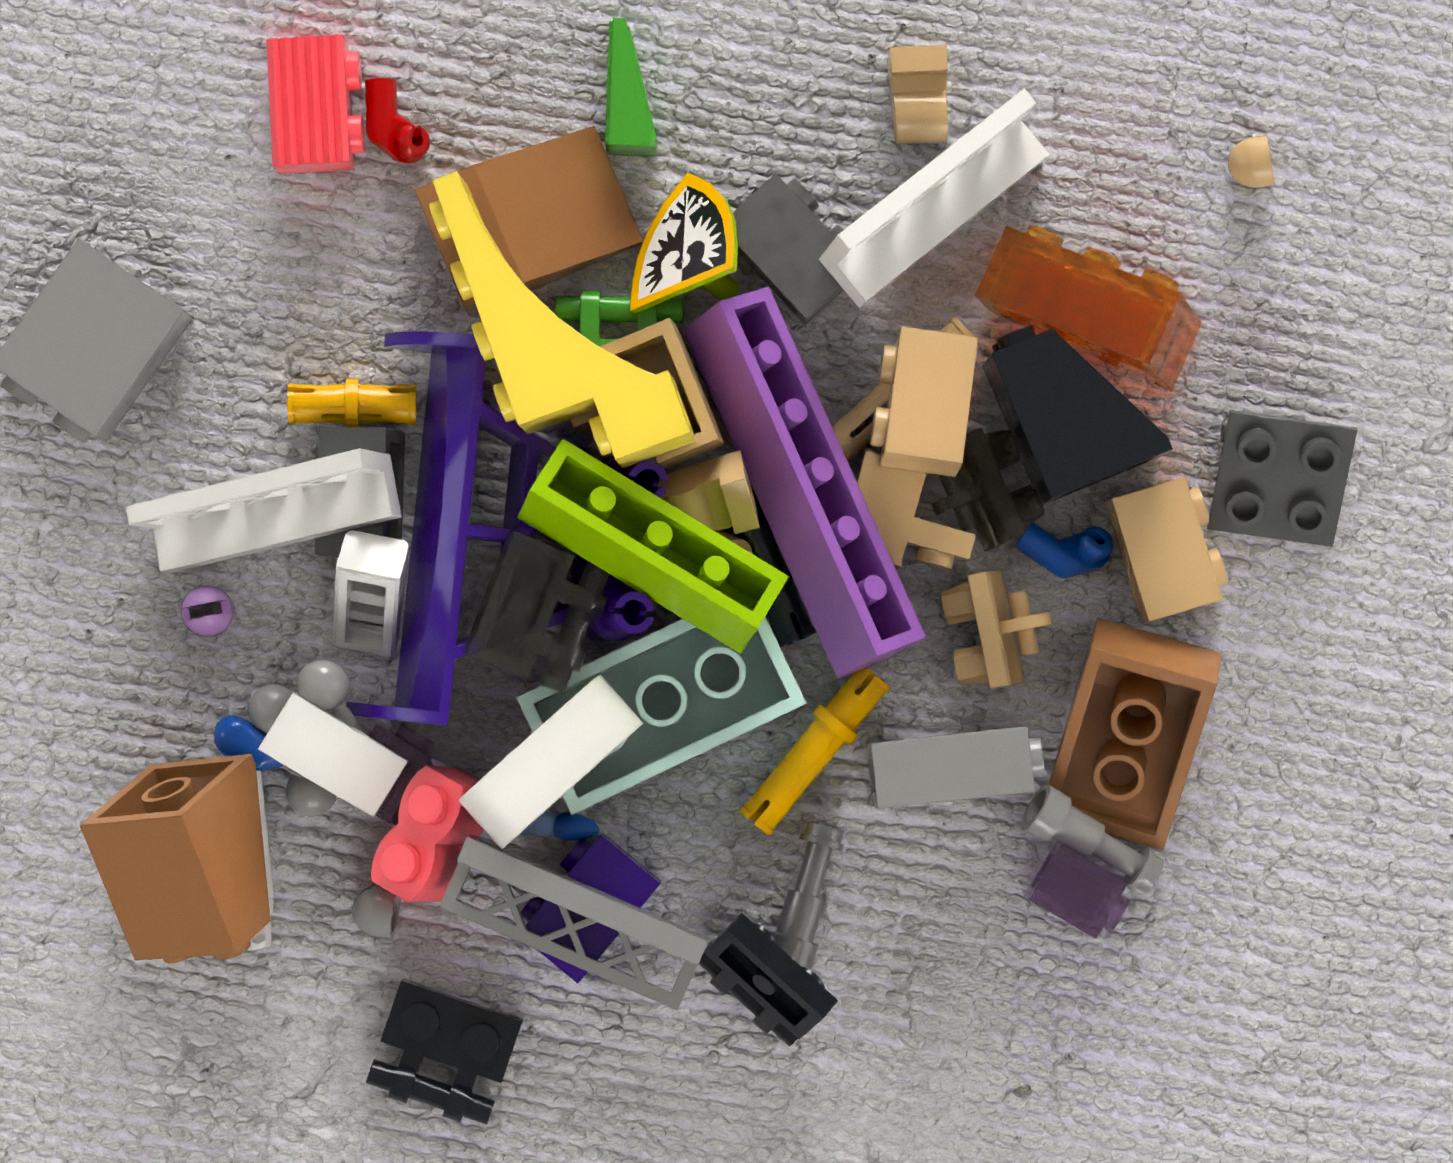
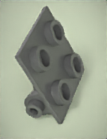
M1230 410L1228 418H1223L1221 425L1220 443H1223L1207 529L1333 547L1358 429L1356 427Z

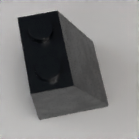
M1029 325L996 340L997 344L992 346L994 353L989 356L982 367L1040 506L1155 460L1173 449L1168 436L1053 329L1036 335L1033 325Z

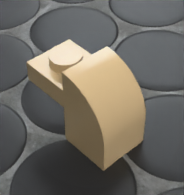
M866 450L857 477V484L895 568L901 567L906 546L917 549L915 560L944 569L952 570L954 559L962 562L968 561L976 534L915 517L927 473L879 466L881 454Z

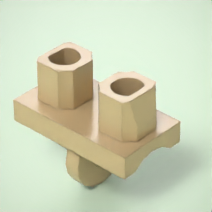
M1003 570L967 575L969 582L942 592L941 601L948 625L976 620L981 645L954 650L953 661L957 681L963 684L989 683L990 689L1025 682L1020 656L1039 653L1035 628L1052 624L1050 612L1032 615L1027 590L1007 594Z

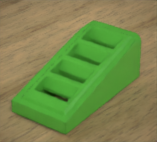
M613 17V21H609L605 128L606 151H609V155L657 156V137L631 29L627 25L626 18Z

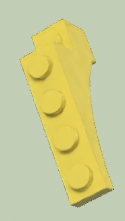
M455 171L432 180L439 200L429 203L430 211L442 240L450 237L453 238L460 260L450 264L451 271L462 299L465 301L474 298L481 321L471 325L473 334L483 359L488 361L495 358L503 382L493 385V390L506 422L516 419L518 425L527 434H531L597 409L599 416L589 419V424L598 449L602 456L613 453L615 460L622 468L696 442L676 382L668 370L655 375L638 368L595 345L557 317L524 285L508 265L487 230L468 185L459 173Z

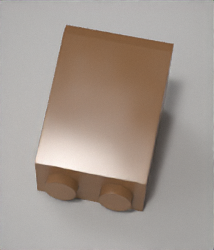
M252 754L151 764L80 824L84 838L135 961L163 959L165 963L172 964L198 956H214L216 960L231 959L244 953L251 946L250 940L271 921L257 772Z

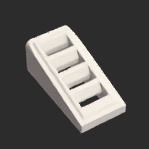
M354 530L348 531L345 534L336 564L332 645L395 657L408 563L409 546L406 541ZM350 618H351V619H356V620H361V621H367V622L382 624L383 627H381V626H376V625H371V624H366V623H361V622L350 621Z

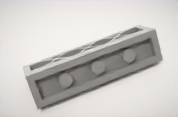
M472 834L466 837L456 860L458 864L439 907L678 1011L694 971L708 944V937L504 848L501 850L499 846ZM474 868L499 879L507 901L482 910L459 900L458 897L470 869ZM510 885L527 891V893L514 897ZM537 896L559 906L566 926L543 936L534 933L526 928L517 904ZM510 907L516 924L493 914ZM569 910L586 917V919L574 923ZM597 922L618 931L626 952L602 962L589 957L585 953L577 930ZM570 934L575 950L553 940ZM628 936L646 944L633 949ZM657 948L685 960L672 991L670 992L647 982L636 956ZM629 959L635 976L612 966Z

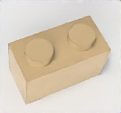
M901 326L895 346L884 344L880 363L879 383L890 384L887 408H875L870 445L882 447L879 466L956 477L963 463L978 337Z
M1186 476L1118 496L1105 502L1141 623L1154 621L1223 600L1219 587L1228 585L1224 563L1217 548L1207 549L1201 526L1209 524L1206 504L1198 487L1189 489Z

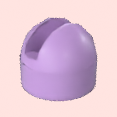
M200 586L191 590L184 598L181 606V616L185 626L191 632L200 636L213 637L222 634L231 625L234 618V605L230 596L222 589L213 586ZM220 602L222 614L191 618V607Z

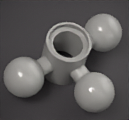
M324 659L316 660L306 665L298 676V695L348 726L360 731L355 716L349 708L342 704L349 690V680L344 669L337 663ZM268 684L259 688L251 697L248 707L249 717L253 725L267 734L293 691L280 684ZM283 765L288 772L293 774L287 783L286 796L290 806L297 813L308 817H315L331 809L336 801V795Z

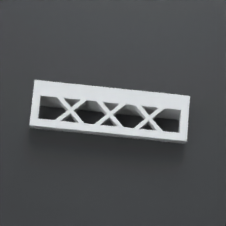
M1025 88L839 233L818 260L859 309L1043 163L1050 155L1021 121L1036 104Z
M361 448L126 506L129 525L152 528L160 572L174 573L402 517L390 454Z

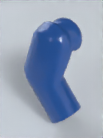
M1031 522L1014 548L1054 575L1067 579L1099 570L1109 561L1110 553L1114 546L1111 535L1101 527L1092 526L1086 528L1085 532L1057 539L1034 522Z
M228 715L216 724L214 743L224 756L252 754L256 764V771L261 770V772L283 767L280 762L258 749L266 734L247 720L236 715Z

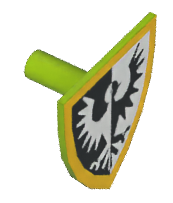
M687 172L664 201L650 225L636 259L630 311L633 314L700 286L705 288L719 301L737 295L739 285L728 276V274L737 271L738 239L736 220L728 201L708 181Z

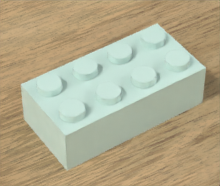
M766 617L741 654L688 621L681 619L516 697L532 732H534L588 683L601 674L643 722L633 734L563 795L571 815L807 704Z

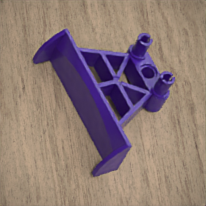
M425 331L385 334L384 347L431 354L395 705L386 706L346 702V707L349 708L354 716L448 726L455 659L570 620L575 629L586 638L597 641L625 640L634 633H641L649 628L654 618L645 617V611H654V605L651 599L644 593L638 592L576 554L572 585L538 546L529 539V536L538 530L517 517L529 490L536 481L538 464L545 467L557 447L534 433L527 434L513 420L506 422L502 413L482 402L486 361L480 353L474 334ZM479 427L511 446L503 528L469 524ZM614 457L599 460L660 498L666 493V487H658V482L668 481L665 470L658 463L642 461L622 468ZM467 539L501 543L493 627L457 640ZM526 573L537 582L557 606L522 617Z

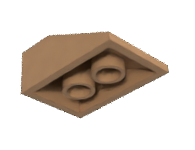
M595 126L477 163L458 171L469 187L487 230L508 265L530 291L643 243L642 236ZM431 182L415 189L414 191L463 307L469 316L475 315L479 312L474 298L465 301L462 299L451 271L450 264L460 260L453 238L450 237L442 240L430 211L429 203L439 200L434 184Z
M1097 617L1048 785L1071 798V806L1104 824L1106 834L1164 850L1217 687L1221 652Z

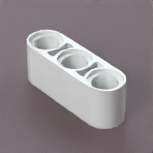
M600 674L480 779L458 801L502 850L633 734L643 722Z

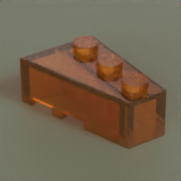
M1029 225L1026 233L1008 226L1005 227L975 294L976 298L990 312L1024 327L1033 325L1035 332L1038 333L1053 329L1064 340L1101 354L1098 360L1116 368L1122 362L1152 374L1155 378L1153 384L1172 392L1202 324L1181 292L1177 291L1180 286L1177 281L1149 269H1144L1141 277L1119 269L1122 263L1119 259L1092 247H1086L1083 255L1061 247L1064 240L1060 236L1038 226Z

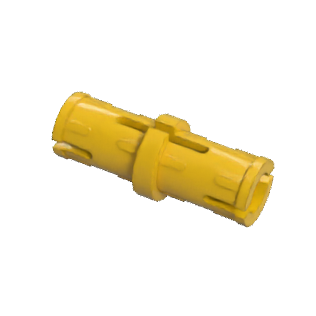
M346 379L345 384L330 385L288 383V425L311 423L346 424V427H359V424L375 423L416 425V383L394 385L359 384V379Z

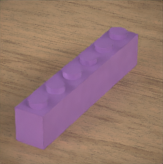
M770 287L718 301L683 329V333L735 450H741L751 486L836 677L839 679L886 661L926 638V635Z

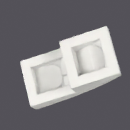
M296 693L291 694L258 748L278 762L373 817L408 763V760L358 729L348 726Z

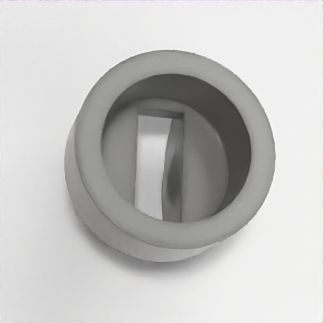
M379 885L368 887L354 900L352 905L353 921L361 931L372 936L393 938L397 928L401 898Z

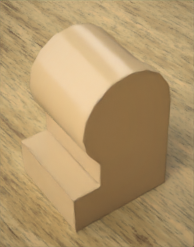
M947 45L890 47L887 63L895 144L947 142Z
M741 450L678 469L667 474L668 481L658 482V487L667 488L666 493L661 499L714 531L733 527L734 533L738 534L760 528L756 502Z

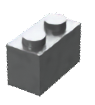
M775 173L733 212L737 228L738 254L806 326L844 291L818 260L843 229L836 225L829 231L814 215L813 212L819 207V204L809 191L795 178L786 184Z

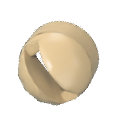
M1267 135L1242 140L1235 145L1229 154L1228 169L1236 182L1244 187L1260 188L1275 185Z

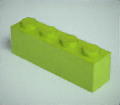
M565 439L561 440L529 490L517 517L638 592L644 593L651 600L740 654L759 628L789 577Z

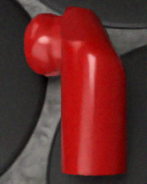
M391 78L365 80L366 134L368 139L394 161L404 164L417 162L429 150V134L422 126L416 127L397 113L396 80Z

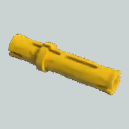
M868 668L853 673L826 707L819 704L812 714L816 719L748 802L742 805L739 811L748 820L754 821L753 824L764 833L771 836L774 832L773 829L845 742L851 745L859 735L854 731L885 693L891 690V687Z

